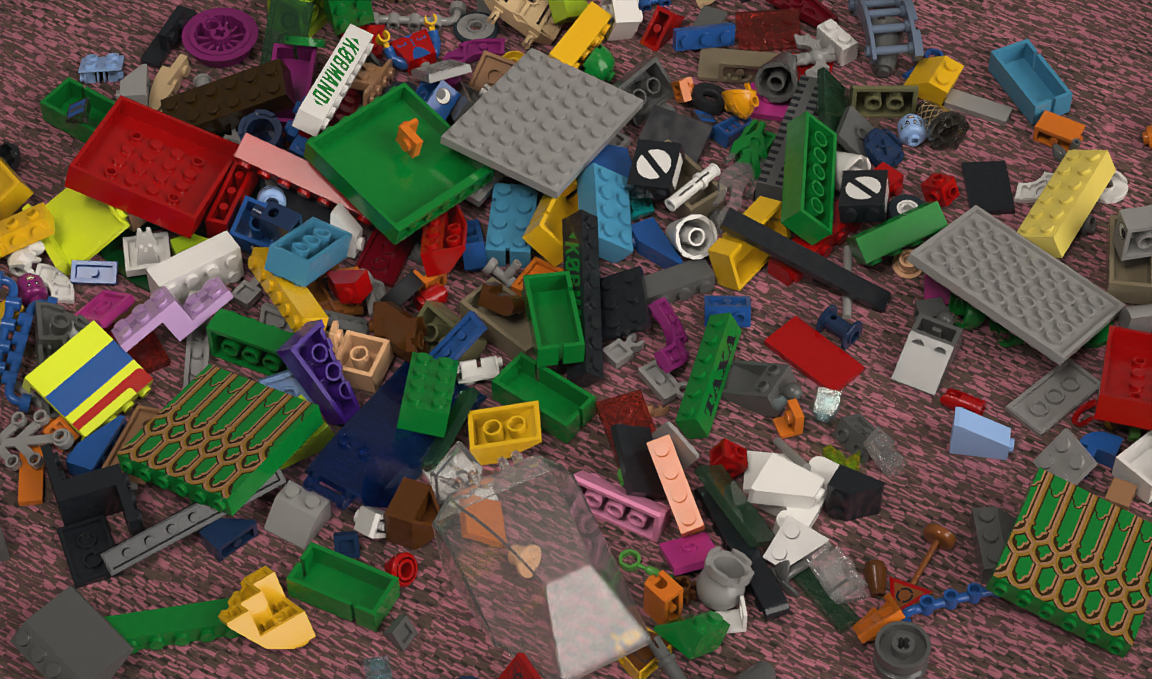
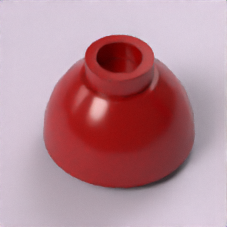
M401 552L392 556L385 563L384 569L386 573L399 577L400 587H407L413 583L417 576L418 564L416 558L411 553Z

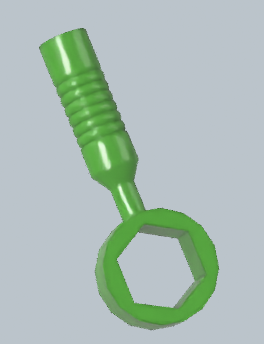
M627 549L619 555V566L625 571H635L640 568L649 576H658V573L661 571L651 565L645 566L641 564V556L635 550ZM630 555L636 558L637 562L628 565L622 562V559Z

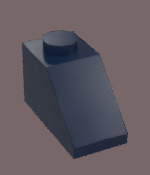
M219 518L204 526L199 531L201 544L220 562L258 536L257 523L253 519Z

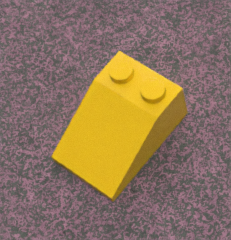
M538 401L467 411L470 452L476 466L500 463L542 442Z

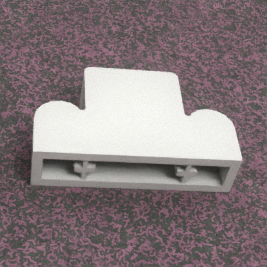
M816 456L809 461L811 466L810 472L825 479L822 487L825 489V493L819 503L815 501L811 509L758 504L760 509L776 516L773 527L774 537L787 515L812 528L825 506L827 485L839 464L822 456Z

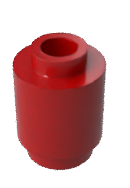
M435 283L418 292L416 297L413 298V303L420 312L426 300L446 304L449 295L443 285L440 286L438 283Z

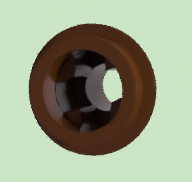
M882 560L868 561L863 569L871 598H875L876 595L880 598L886 595L888 568Z

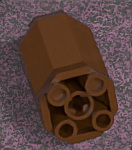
M392 301L373 302V319L369 320L370 333H374L375 337L390 340L393 352L408 363L411 362L412 352L428 354V342H424V335H428L423 316L413 317Z

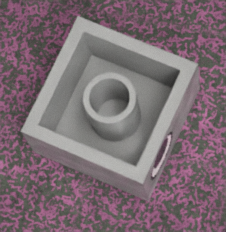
M1152 205L1119 210L1112 241L1121 261L1152 256Z

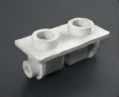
M495 355L480 358L481 367H477L476 359L460 361L456 375L458 383L473 385L479 380L486 379V381H492L503 370L500 367L503 366L502 357L497 358Z

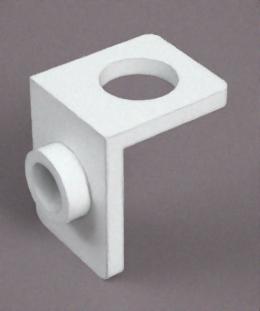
M744 595L739 597V609L715 611L723 617V620L730 624L726 634L746 632L747 610Z

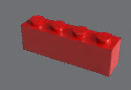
M236 160L234 161L205 219L207 238H212L226 230L230 233L245 195L251 197L259 181L257 171L252 169L246 171L237 165Z

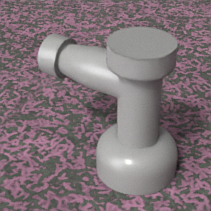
M493 257L482 271L487 275L492 273L509 288L516 280L513 275L522 264L519 260L515 259L512 265L504 272L498 267V260Z

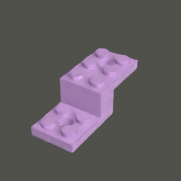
M218 276L208 280L198 293L190 295L183 305L164 286L162 289L155 290L151 294L150 299L144 304L137 305L127 318L119 320L111 332L125 352L130 350L162 322L181 341L234 296Z

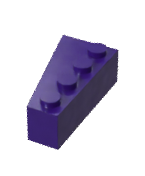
M322 319L306 322L276 352L314 404L319 405L320 412L328 423L332 425L345 424L360 409V406L349 381H346L344 378L340 360H337L332 350L334 346L331 339L327 338L323 330L325 326Z

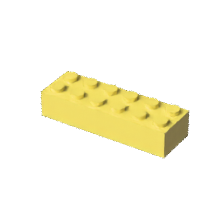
M1068 150L1017 233L1053 257L1062 258L1116 171L1108 150Z

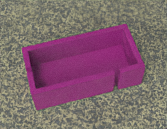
M274 43L271 61L280 58L289 68L295 101L302 102L304 95L307 96L315 83L319 60L317 47L297 45L298 59H295L293 45ZM294 108L275 114L280 120L283 132L288 120L293 121L296 115L292 112Z

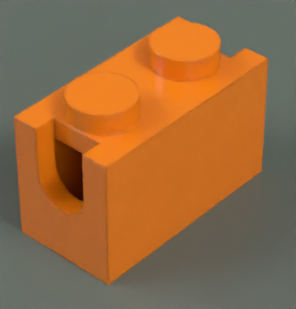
M1045 110L1035 125L1032 140L1050 147L1056 143L1068 152L1074 138L1082 141L1083 136L1081 135L1086 125Z
M661 570L658 576H649L644 583L643 610L658 624L682 616L683 588L664 570Z

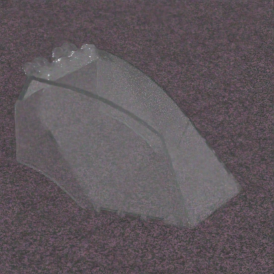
M516 450L511 452L514 465L510 466L507 459L502 456L498 458V465L501 471L479 479L477 473L471 470L467 472L468 480L471 483L468 486L459 476L453 478L457 491L448 494L432 523V528L446 577L470 609L486 639L496 649L501 647L508 651L509 656L512 658L517 653H525L531 664L541 670L542 675L548 679H579L652 643V639L626 581L575 476L564 465L539 455L523 459L522 455Z

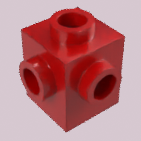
M933 173L920 184L925 201H938L942 207H947L960 195L955 177L951 175Z
M725 438L709 451L710 469L731 480L744 473L748 468L747 449Z

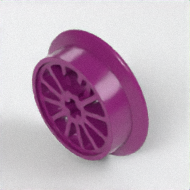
M213 8L203 11L192 17L182 31V43L185 49L198 62L215 68L229 67L243 61L251 52L258 38V26L254 19L247 13L233 8Z

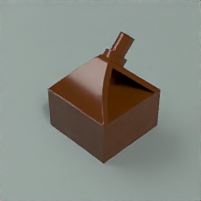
M404 477L384 514L387 542L417 550L443 530L444 525L449 523V520L460 517L457 507L448 511H440L431 485Z

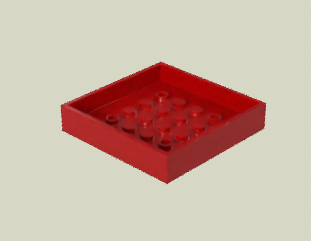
M120 95L69 165L64 186L191 239L213 205L235 161L234 154L239 144Z
M1113 325L1109 326L1094 419L1152 430V333Z

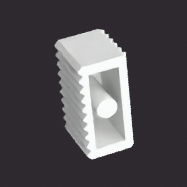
M829 19L817 26L816 40L821 39L822 48L833 44L837 64L844 66L857 59L859 43L833 19Z

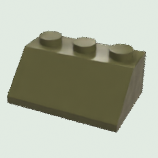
M850 85L849 106H853L864 118H903L907 114L916 113L919 87L910 85Z
M426 300L417 316H423L427 326L428 335H424V342H428V354L461 321V318L442 302ZM480 336L457 361L479 358L488 341Z

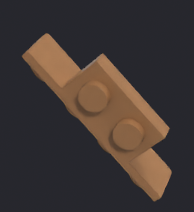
M388 59L383 67L376 66L374 63H364L361 66L357 77L355 76L349 88L364 91L363 106L371 103L377 96H381L382 91L388 87L389 81L394 79L395 68L392 67L393 59Z

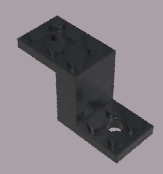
M50 444L40 446L64 526L103 514L106 517L122 512L130 536L145 529L141 511L136 505L137 500L134 491L130 487L131 483L127 471L122 472L119 463L66 479L58 452L53 453Z

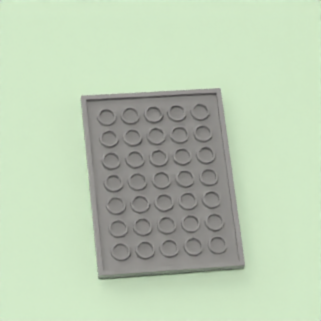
M531 48L441 136L440 143L557 199L643 107L644 100L575 67L564 64L558 59L551 58L539 50Z
M977 205L909 253L907 261L916 269L932 277L935 282L951 290L954 295L961 297L970 303L973 308L980 310L989 316L992 321L999 323L1008 329L1011 334L1018 336L1027 342L1030 347L1037 349L1059 365L1064 363L1120 314L1121 309L1126 306Z

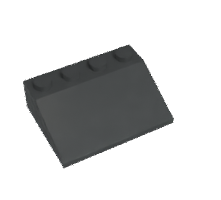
M71 585L28 618L10 640L45 679H111L134 650L127 640Z

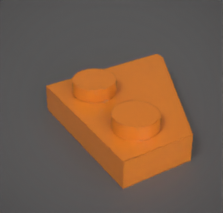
M890 593L883 597L886 603L877 610L876 607H872L862 619L852 626L862 644L875 640L877 633L883 626L905 618Z

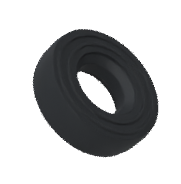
M706 82L698 83L694 86L691 102L696 108L711 114H719L726 110L725 102L721 95L723 91H726L725 89L716 84ZM704 96H709L716 100H710Z

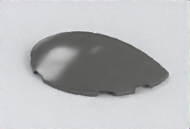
M36 301V367L91 322L81 314L75 316L65 311L64 306ZM40 396L41 408L49 414L50 418L55 420L59 417L60 414Z

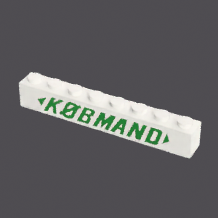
M352 24L349 25L299 107L292 124L293 127L315 137L319 134L320 130L324 131L327 128L329 121L333 118L336 109L340 106L355 76L357 77L361 66L364 65L367 56H369L374 46L371 43L373 34Z

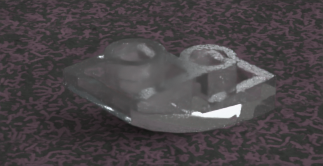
M879 426L863 442L877 466L892 480L899 475L908 463L892 447L895 441Z

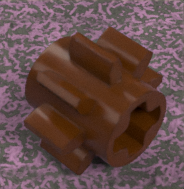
M677 575L674 580L683 588V604L688 606L691 599H697L696 582L691 583L688 575Z

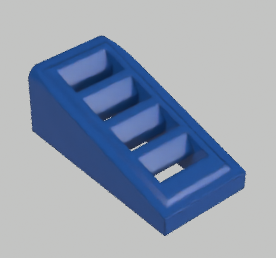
M734 115L713 125L714 130L710 138L726 149L740 137L744 128L753 119L749 117L746 120L741 119L746 122L744 125H741L737 122L741 118Z

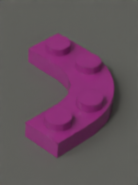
M483 38L460 43L459 47L452 52L448 51L442 61L453 59L469 64L480 60L484 50L503 56L505 54V38ZM462 75L444 79V81L454 88L459 80L462 81Z
M662 297L648 306L651 309L653 318L659 322L666 337V347L653 355L656 358L658 367L667 374L687 361L689 351L685 350L684 343L688 340L684 328L666 298Z

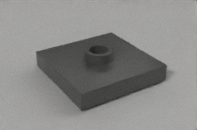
M850 105L845 108L836 130L837 142L849 153L867 157L863 149V140L865 135L873 130L874 127Z

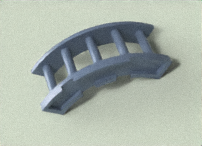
M848 0L849 11H852L853 17L857 16L863 27L867 44L865 45V57L869 58V64L876 62L877 55L908 53V55H911L912 61L922 59L924 56L920 29L916 30L914 21H918V17L912 0ZM890 7L888 9L868 10V8ZM899 16L904 22L872 25L870 18ZM904 31L908 35L909 42L907 44L875 46L874 34Z

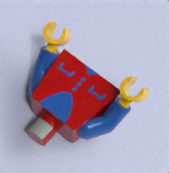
M434 13L432 14L434 22H428L426 15L423 20L424 25L429 28L428 32L426 29H423L389 43L390 33L387 30L383 32L386 40H383L379 34L376 36V43L384 47L383 52L387 60L393 59L392 67L402 71L405 70L411 75L412 69L437 63L436 59L440 56L441 41L438 29L435 30L437 16Z

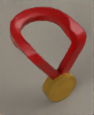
M1097 399L1090 400L1081 405L1074 412L1071 419L1076 427H1083L1096 420L1103 422L1110 431L1117 428V423L1094 419V416L1078 422L1079 416L1085 410L1096 406Z

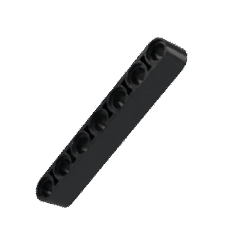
M716 481L694 489L695 499L699 500L703 506L701 509L706 518H709L713 525L711 527L716 536H720L723 542L721 545L724 550L731 552L733 548L737 549L752 561L751 568L754 571V575L750 583L745 587L748 593H752L755 599L753 602L759 612H762L766 619L764 621L768 622L789 614L790 608L784 593L720 482Z

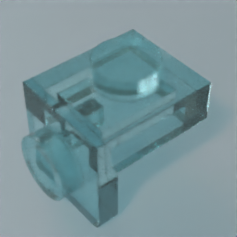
M823 387L818 388L815 404L812 407V415L816 416V420L822 422H829L830 419L836 420L842 392Z

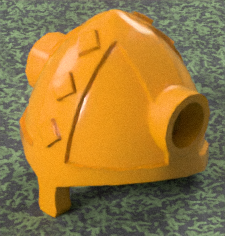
M749 82L744 83L745 90L732 89L721 93L726 111L732 112L738 118L745 120L753 113L754 108L759 105V99L756 96L757 91L751 89Z

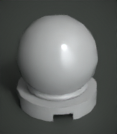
M721 546L712 548L704 560V569L697 576L696 591L702 603L715 611L736 607L739 603V597L744 595L745 586L750 583L754 575V571L751 568L752 561L744 553L734 548L731 552L721 550Z

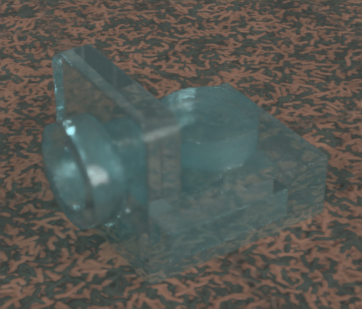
M388 655L363 659L366 679H393Z

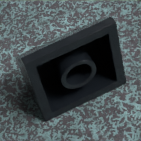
M840 464L827 485L824 512L834 520L841 519L846 522L879 514L885 483Z

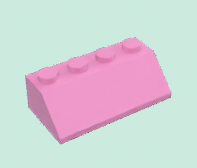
M584 470L573 474L570 478L569 505L608 523L657 542L670 521L671 508L644 496L627 495L626 489L618 483H611L602 479L597 474L588 473Z

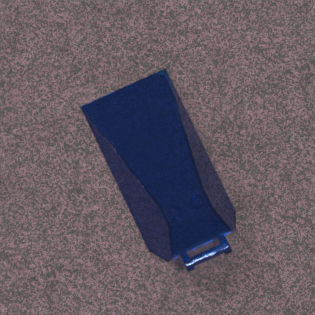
M405 361L340 429L307 467L304 473L309 476L305 478L302 488L309 492L314 491L332 501L341 510H345L353 500L364 506L387 509L403 478L417 480L423 473L422 468L431 464L468 421L467 411L477 410L487 399V396L464 384H459L455 380L444 438L398 429L397 424L410 363ZM320 481L332 487L333 489L341 492L342 495H339L338 493L330 490L329 488L319 484Z

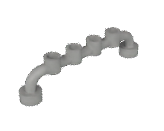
M453 1L450 4L449 10L451 17H442L435 14L437 16L435 29L441 30V26H450L457 22L461 15L466 14V4L462 1ZM373 12L375 21L366 24H387L389 29L393 27L399 29L400 24H408L409 29L415 28L419 30L421 25H424V17L417 13H412L409 16H400L395 12L389 15H379L377 12ZM432 15L427 17V21L430 23L434 22Z

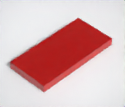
M796 315L764 340L766 347L832 397L860 375L865 366Z

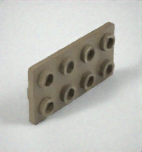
M702 48L697 79L742 84L748 82L750 84L751 82L755 83L758 69L779 53Z

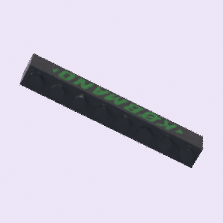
M580 209L562 219L564 271H570L585 342L584 362L566 364L567 380L581 388H587L604 379L598 217Z

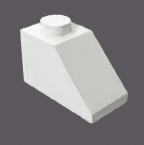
M337 204L331 212L330 224L352 233L347 257L355 258L365 245V238L362 237L363 228L342 204Z
M361 505L354 516V529L370 538H387L384 518L386 511L369 505Z

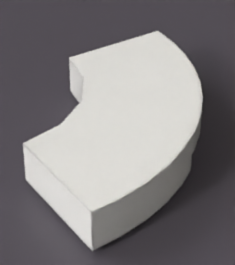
M1044 171L1041 178L1034 182H1018L1014 202H1036L1054 173Z
M38 263L35 275H39L42 278L51 296L58 298L57 303L74 304V287L68 277L54 266Z

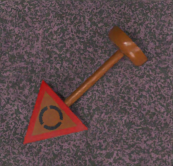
M931 523L925 526L923 536L931 546L910 583L890 577V594L901 611L910 605L919 603L921 596L934 593L916 584L936 548L951 550L956 544L955 536L940 525Z

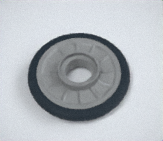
M468 12L461 15L460 19L454 23L453 33L461 42L473 39L495 38L499 31V25L497 20L494 25L490 24L491 21L487 22V18L490 16L488 13ZM479 26L481 29L472 30L471 27Z

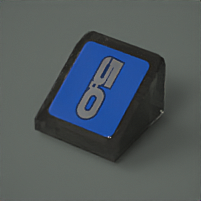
M89 97L69 105L66 123L88 124L91 111Z
M699 109L690 110V118L712 126L718 124L711 113H706Z

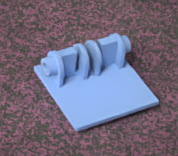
M109 53L104 57H98L96 54L86 55L85 58H82L78 73H82L80 74V82H85V84L96 83L97 75V82L100 83V72H103L104 83H107L106 71L108 72L109 82H119V80L124 78V73L121 71L124 55L119 56L118 53Z

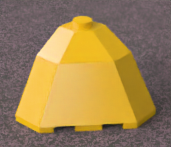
M266 565L243 578L240 583L242 586L241 590L234 591L228 600V609L222 610L218 615L219 620L227 627L266 649H295L305 646L310 639L316 637L305 611L286 598L275 572Z

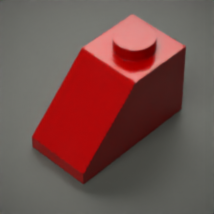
M657 5L640 44L657 52L673 37V28H680L685 17L669 8Z
M367 269L329 270L326 272L331 291L341 304L361 303L373 290Z

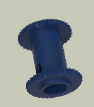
M830 305L820 315L816 323V331L821 333L824 329L828 330L842 339L841 348L847 349L859 338L863 324L861 321H856L853 324L849 323L837 315L838 308L836 305Z

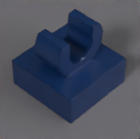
M358 531L334 532L335 552L350 558L360 557Z

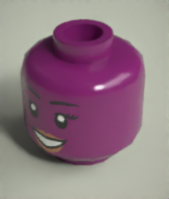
M26 273L17 279L18 297L22 298V305L24 307H28L31 302L38 299L46 300L48 291L39 275Z

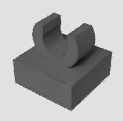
M399 614L383 634L388 641L393 643L395 648L404 651L418 632L406 615Z

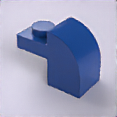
M1096 431L1083 436L1080 442L1097 463L1113 468L1124 438L1108 432Z

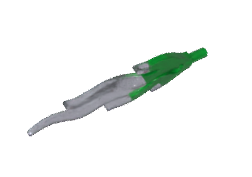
M763 121L758 122L756 129L752 133L737 139L732 144L728 156L724 160V164H728L740 153V159L727 167L718 179L717 199L712 204L714 207L722 203L727 188L730 187L729 202L716 217L715 223L718 234L723 232L720 226L728 209L731 207L738 211L741 208L742 194L746 184L751 181V186L746 194L747 198L756 190L757 180L768 156L763 135L766 123Z

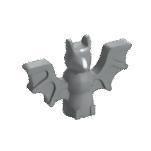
M808 33L803 36L794 34L796 47L810 50V52L793 54L796 58L797 66L813 64L812 68L805 71V76L822 79V74L830 71V66L826 63L836 60L833 44L822 48L821 39L815 40Z

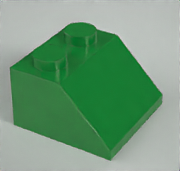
M711 610L675 618L656 625L653 630L692 660L717 650L730 624L723 620L719 613Z

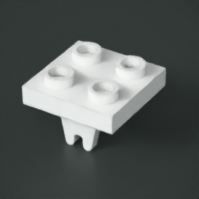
M146 227V231L142 232L141 228H137L136 236L123 237L127 277L147 274L146 269L171 257L168 231L153 233L150 227Z

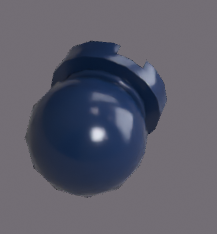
M257 109L241 119L238 125L240 141H242L245 133H248L278 148H284L285 135L280 120L274 113L268 110Z

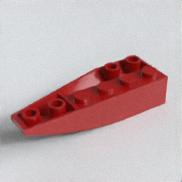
M459 204L423 226L420 256L427 277L450 273L466 250L468 225Z

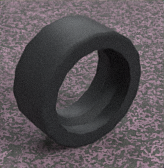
M411 271L388 291L380 301H392L400 307L424 284Z

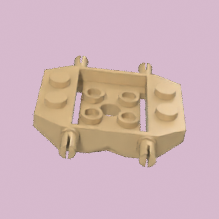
M483 0L491 11L487 22L491 21L490 24L494 25L499 17L526 36L522 42V47L526 45L525 49H529L533 42L551 45L564 24H554L550 6L539 24H536L547 7L548 0H533V3L528 0H508L507 3L504 0Z

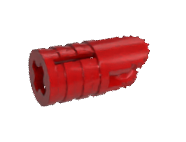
M952 388L947 389L939 399L942 405L952 410H955V407H961L980 416L984 413L987 405L985 400Z

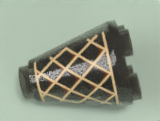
M929 100L919 102L916 107L917 115L923 118L926 138L930 146L937 151L948 150L952 152L957 150L970 127L965 117L955 110Z

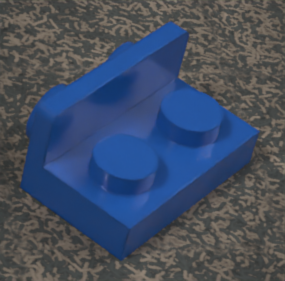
M704 295V326L706 327L710 315L731 313L739 327H750V296Z

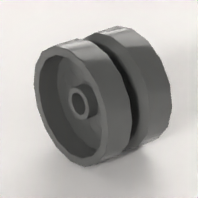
M895 621L883 626L876 635L872 663L875 672L881 679H922L927 672L931 651L930 638L923 628L911 622Z

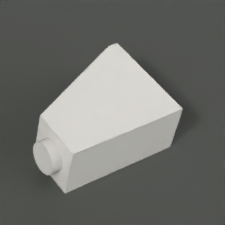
M772 452L751 486L747 501L755 504L811 509L815 501L819 503L825 493V489L822 488L825 479Z

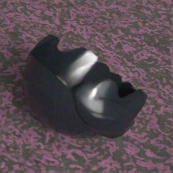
M4 142L0 146V156L16 172L21 163L20 149L15 144Z

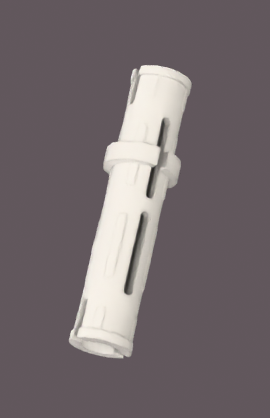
M711 163L702 172L694 174L692 180L665 200L666 207L673 212L700 189L704 190L708 187V183L720 175L719 167Z

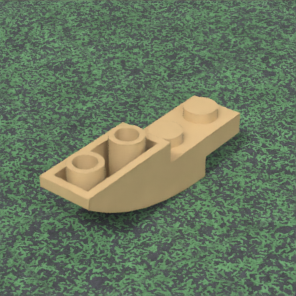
M180 54L171 67L162 65L150 90V108L162 112L161 100L176 95L181 81L184 77L187 78L191 72L188 56Z

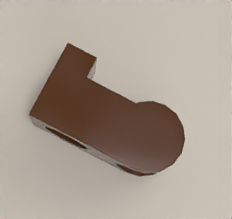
M498 282L483 283L478 305L503 316L519 315L524 311L525 303L520 295H510L501 291L503 284Z

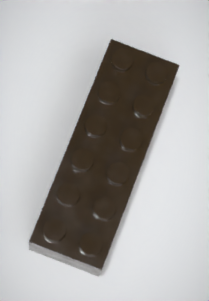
M280 58L161 100L162 113L215 135L238 127L241 119L255 112L254 110H268L277 114L294 108L296 104L291 72Z

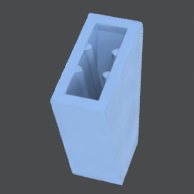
M955 407L949 453L1007 460L1008 453H1013L1015 439L1010 438L1011 428L964 408Z

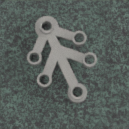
M40 409L34 413L33 422L18 436L10 438L19 428H23L28 423V418L23 412H16L11 417L12 423L0 433V456L11 471H16L21 467L22 461L17 455H11L7 448H17L27 458V462L32 468L39 469L43 466L44 459L29 446L55 444L58 449L67 450L74 443L73 435L67 429H57L53 434L32 436L40 427L48 424L50 421L49 414L45 410Z

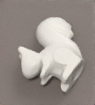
M38 241L4 256L7 259L9 271L19 277L26 273L35 274L31 268L32 264L41 262V258L37 256L45 251V245L43 242Z

